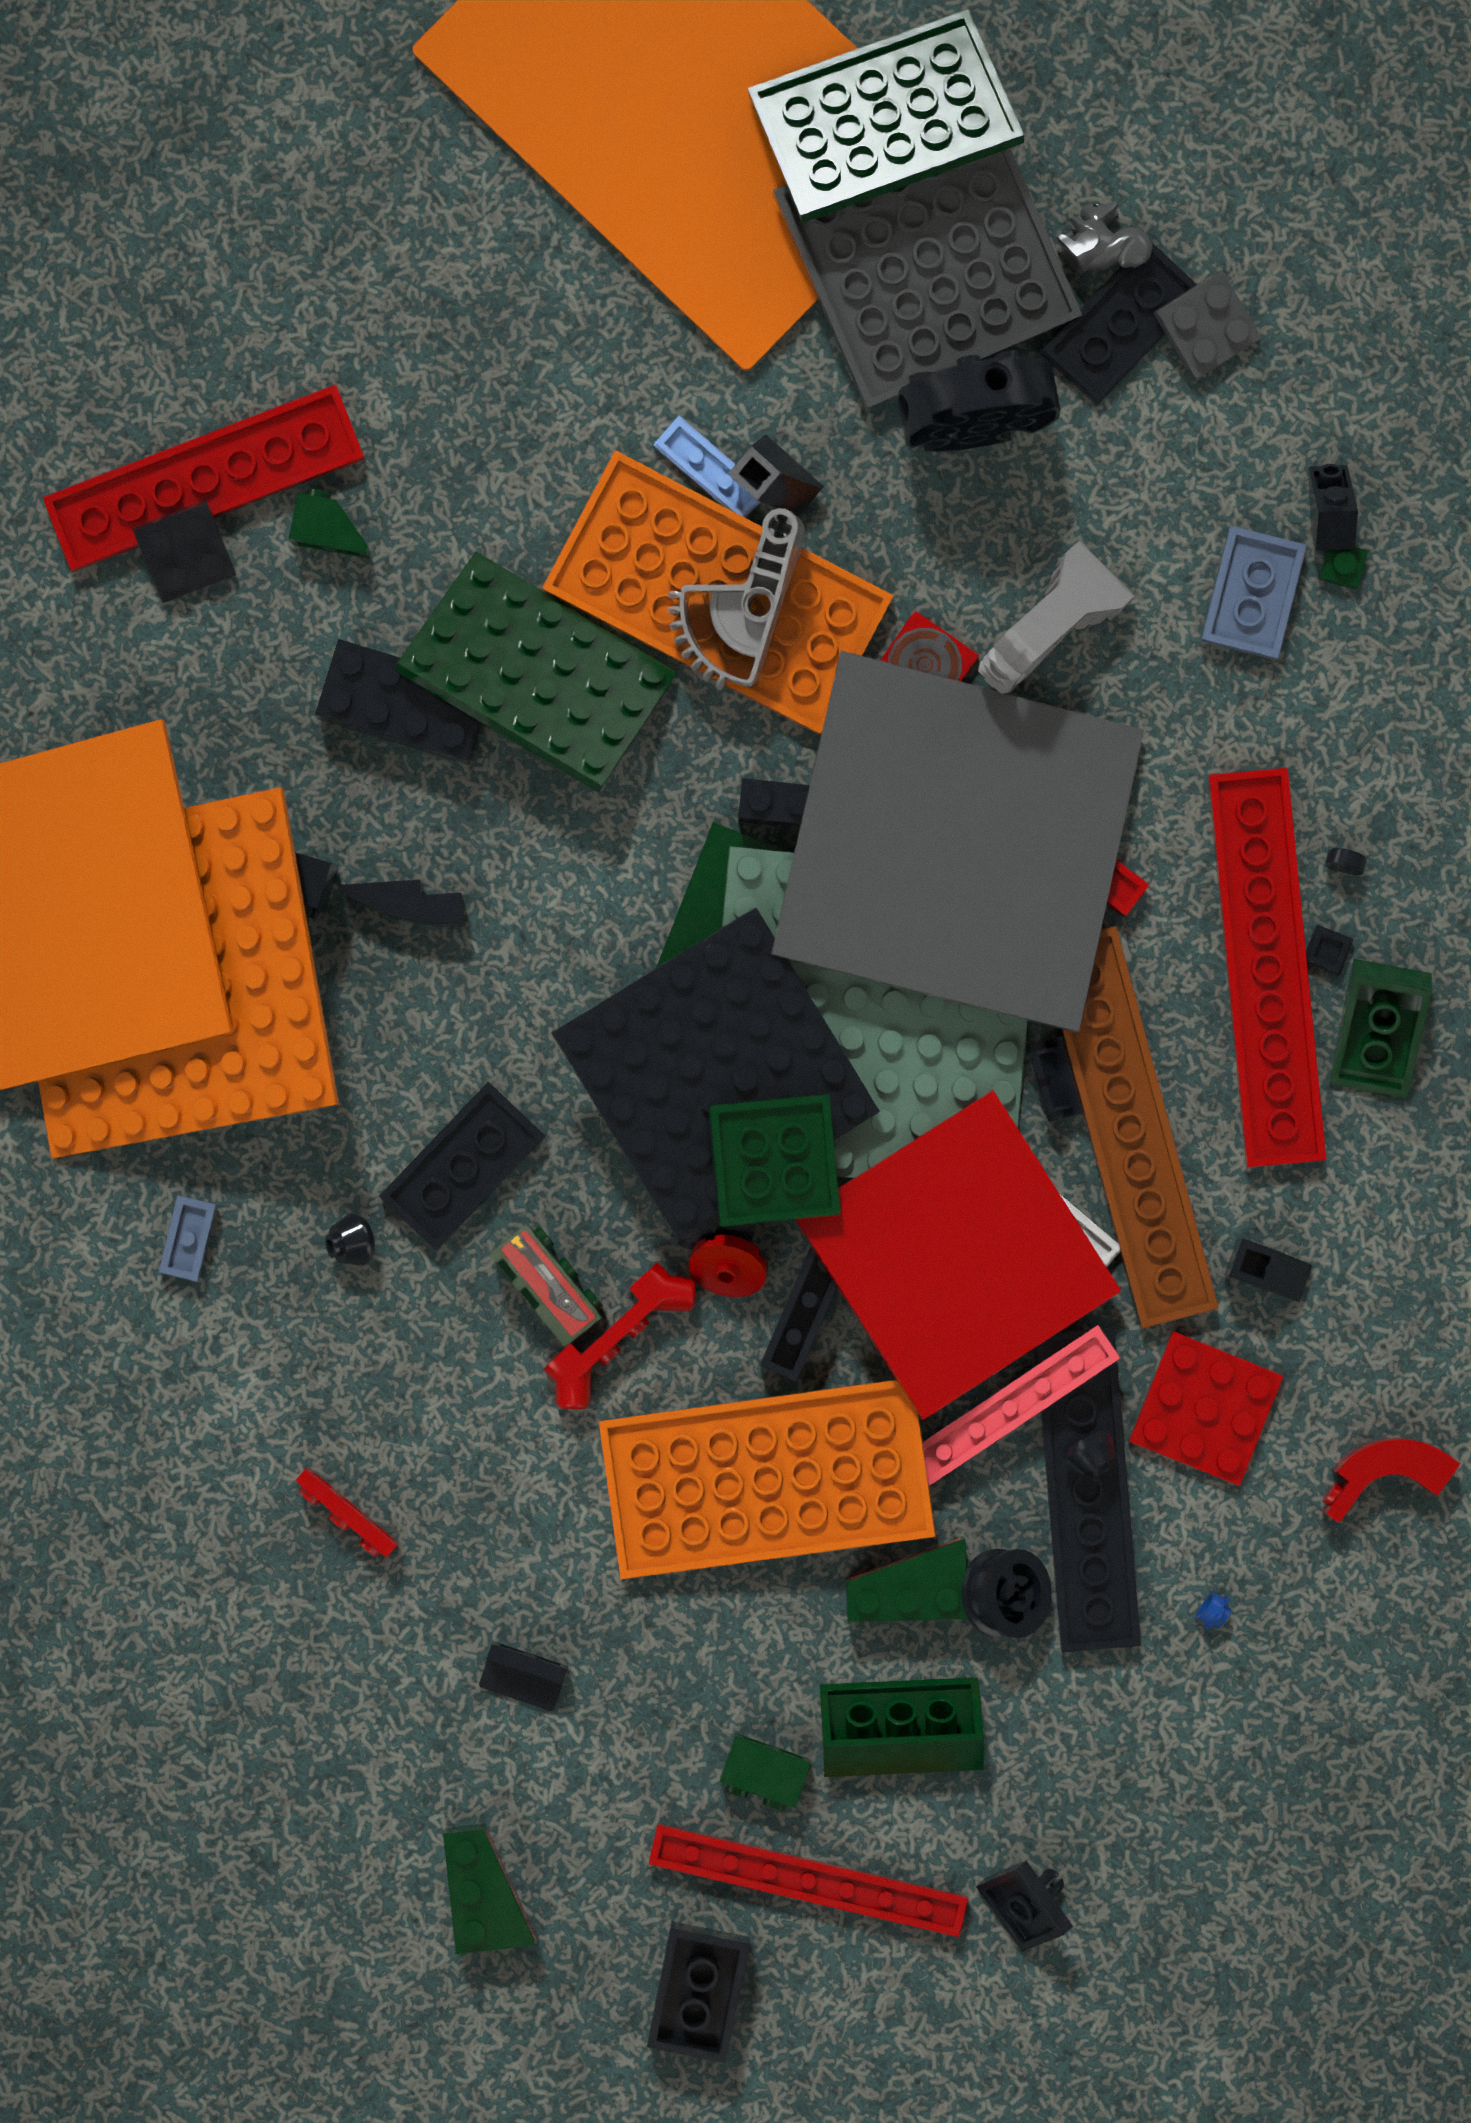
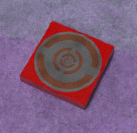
M914 611L880 661L962 682L978 659L979 654L917 611Z

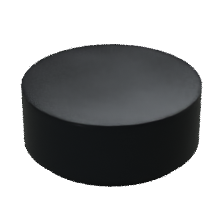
M1333 848L1327 853L1325 866L1331 870L1350 875H1362L1367 859L1364 855L1352 850Z

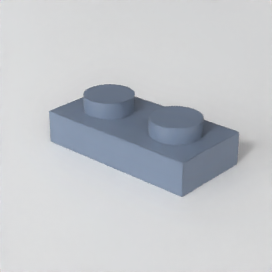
M177 1195L159 1273L199 1282L218 1205Z

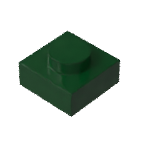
M1358 547L1347 550H1326L1318 580L1357 590L1368 550Z

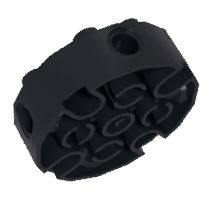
M1016 350L1004 351L996 354L995 358L981 360L979 355H968L957 359V365L934 372L912 374L909 376V383L898 391L897 400L906 446L915 448L924 445V450L929 452L961 451L1012 441L1010 433L1022 431L1033 434L1045 429L1058 420L1061 412L1052 364L1048 363L1046 358L1019 357V352Z

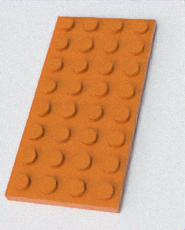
M615 450L547 577L542 591L691 668V665L698 657L695 654L691 658L684 659L681 654L690 647L689 643L687 642L683 645L675 644L674 639L684 634L683 629H670V623L679 621L681 618L680 615L668 613L669 607L680 606V600L668 597L669 591L681 592L683 585L744 584L748 580L763 529L762 526ZM802 548L782 603L758 683L752 687H746L728 681L726 687L821 736L840 652L845 651L863 656L894 595ZM692 593L689 596V618L693 634L701 650L717 667L726 673L744 680L749 679L755 658L733 650L720 638L714 628L710 615L711 593ZM766 595L755 597L751 603V610L755 616H764L771 608L770 599ZM705 665L697 672L704 674L708 667ZM716 674L712 680L717 682L719 675Z
M897 1380L599 1421L620 1579L936 1537L920 1419Z

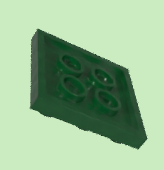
M829 1094L708 1105L719 1226L840 1214Z

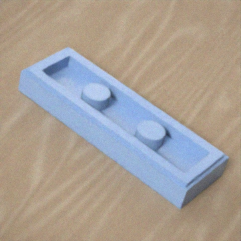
M678 416L653 444L655 449L725 508L747 518L760 503V501H757L728 475L736 464L682 417Z

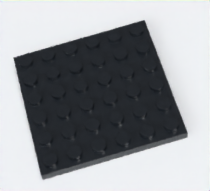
M757 907L744 913L551 1032L676 1238L718 1213L708 1105L829 1094L833 1140H836L880 1112L789 960L771 956L774 935Z

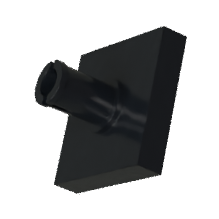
M1027 1860L986 1877L976 1886L1022 1952L1061 1937L1073 1927L1053 1898L1056 1893L1064 1888L1063 1879L1061 1878L1055 1884H1052L1051 1882L1059 1874L1050 1868L1046 1869L1038 1877Z

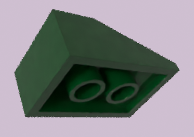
M1353 959L1329 1084L1408 1098L1432 994V973Z

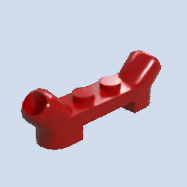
M659 1262L653 1265L629 1288L639 1299L629 1311L583 1354L573 1343H570L542 1369L556 1383L555 1404L560 1409H586L591 1401L592 1366L598 1361L605 1366L621 1351L616 1344L626 1334H629L634 1339L647 1327L650 1322L645 1317L651 1311L690 1312L695 1306V1280L691 1276H671Z

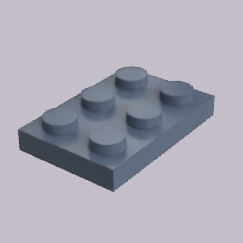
M1230 525L1200 641L1277 660L1307 545Z

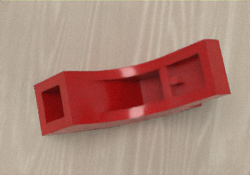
M1385 1438L1371 1441L1348 1453L1332 1469L1344 1481L1341 1485L1335 1482L1326 1492L1322 1499V1502L1326 1504L1322 1513L1333 1521L1340 1523L1365 1487L1375 1479L1386 1475H1404L1432 1495L1438 1496L1458 1469L1460 1463L1442 1450L1430 1444L1412 1439Z

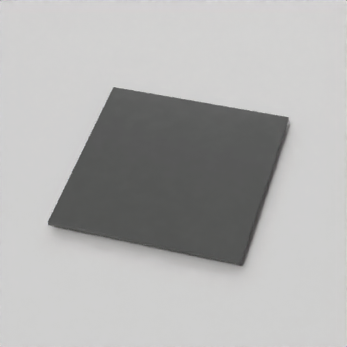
M841 651L771 956L1078 1033L1144 730Z

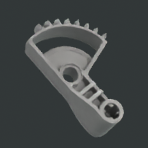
M778 508L770 511L765 516L762 535L747 582L741 585H683L681 592L669 591L668 593L669 598L680 600V606L668 608L669 614L680 615L681 618L679 621L670 623V629H683L684 634L674 639L675 644L683 645L687 642L689 643L690 647L682 652V657L688 659L696 654L698 659L691 665L692 670L698 671L706 665L708 669L703 674V680L709 682L716 674L719 675L716 682V688L719 690H723L728 681L746 687H752L759 681L782 603L799 559L806 534L803 522L786 509ZM785 523H787L791 527V532L789 535L783 533L784 536L778 533V526L780 524L785 526ZM692 593H711L710 615L714 628L720 638L733 650L755 658L749 679L744 680L726 673L717 667L701 650L693 634L689 618V596ZM759 595H766L771 602L769 612L761 617L755 616L751 610L753 599Z
M1078 541L1056 563L1057 569L1051 575L1050 586L1046 590L1045 598L1011 627L979 664L978 672L984 677V681L991 688H995L1000 694L1008 693L1021 683L1074 628L1084 629L1088 624H1100L1106 618L1112 621L1135 598V595L1081 541Z

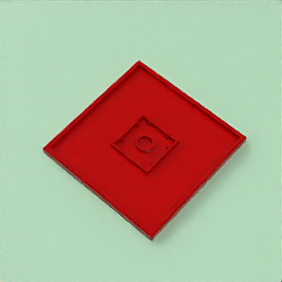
M994 1090L838 1188L839 1215L794 1219L921 1420L926 1419L1121 1292L1118 1284Z

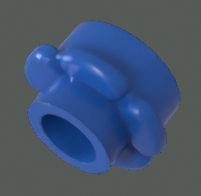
M1215 1592L1207 1596L1196 1613V1618L1203 1622L1204 1629L1208 1630L1213 1625L1216 1628H1220L1227 1621L1232 1611L1228 1607L1229 1598L1227 1596L1221 1597Z

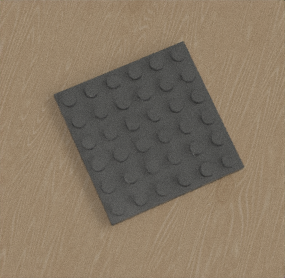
M1011 148L801 223L786 185L772 192L866 410L898 397V391L909 383V376L912 374L934 372L957 365V359L968 355H979L981 360L986 359L1082 316Z

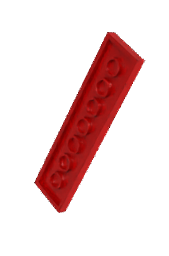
M335 384L42 498L69 568L73 573L138 548L139 544L133 532V528L204 500H207L213 517L216 518L365 460V457Z

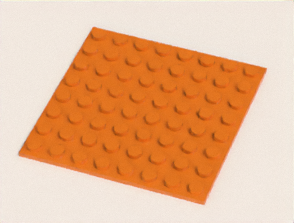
M165 719L0 763V1091L232 1033L231 1018Z
M283 787L184 808L233 1032L38 1081L51 1159L339 1105Z

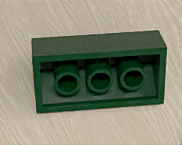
M978 1677L820 1684L824 1777L984 1770V1735Z

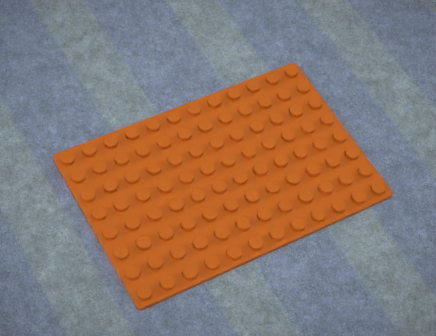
M457 0L413 45V54L742 370H751L818 301L772 194L773 190L786 184L752 106L747 89L858 49L808 0Z

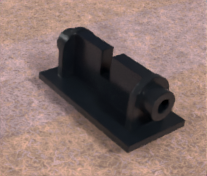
M1063 1036L1029 1045L1028 1057H1031L1045 1107L1044 1115H1047L1048 1121L1052 1122L1083 1113V1106Z

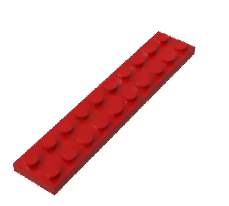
M1288 768L1212 774L1208 776L1246 1168L1326 1160Z

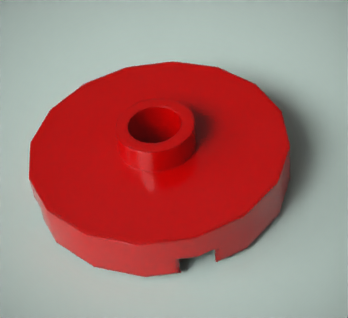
M715 1235L714 1240L706 1241V1238L699 1240L692 1248L689 1259V1271L693 1279L710 1292L727 1297H746L758 1292L765 1284L768 1261L766 1257L763 1260L759 1255V1248L745 1239L731 1235Z

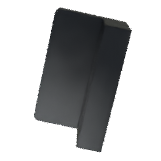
M493 1641L479 1686L483 1689L553 1711L568 1666Z

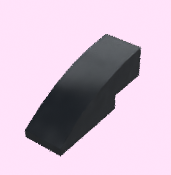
M420 879L341 884V890L345 896L385 916L420 925L465 927L464 903L461 893L424 895L423 882Z

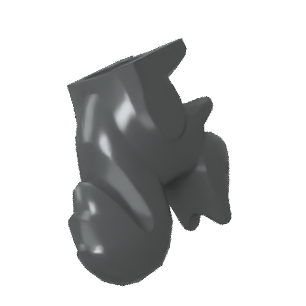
M1116 201L1108 204L1091 203L1083 206L1080 211L1082 219L1077 217L1070 219L1073 224L1071 230L1076 236L1070 238L1064 234H1059L1056 237L1061 245L1057 250L1058 254L1078 275L1087 270L1108 269L1116 263L1123 268L1130 266L1136 268L1150 258L1153 249L1152 242L1142 229L1124 227L1114 234L1108 229V226L1118 216V211H1116L1118 203Z

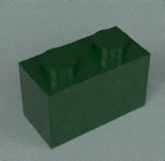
M735 1733L720 1775V1782L726 1784L725 1791L742 1798H747L748 1794L752 1793L764 1798L762 1804L779 1811H785L786 1806L796 1808L811 1761L809 1758Z

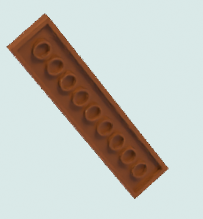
M1117 926L1102 929L1079 1032L1075 1033L1061 1029L1083 1106L1084 1118L1116 1238L1121 1250L1141 1328H1146L1218 1309L1219 1307Z

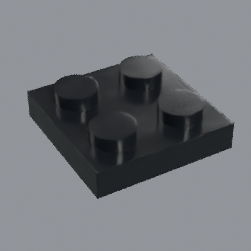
M207 500L133 528L134 535L163 603L236 575L235 568Z

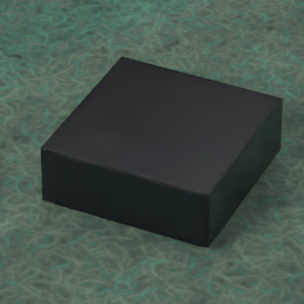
M1316 925L1306 949L1307 964L1340 976L1354 939Z

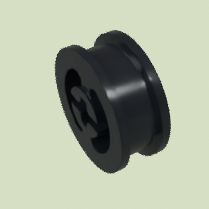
M989 1549L983 1551L970 1563L963 1579L962 1602L964 1611L972 1626L984 1635L1022 1638L1033 1634L1043 1624L1051 1604V1582L1044 1564L1036 1555L1027 1550Z

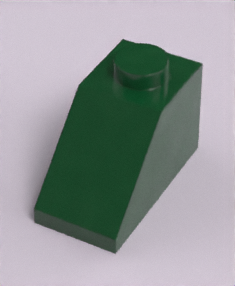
M309 489L308 494L297 493L289 540L292 545L360 558H370L371 551L337 500L331 499V493L317 489Z

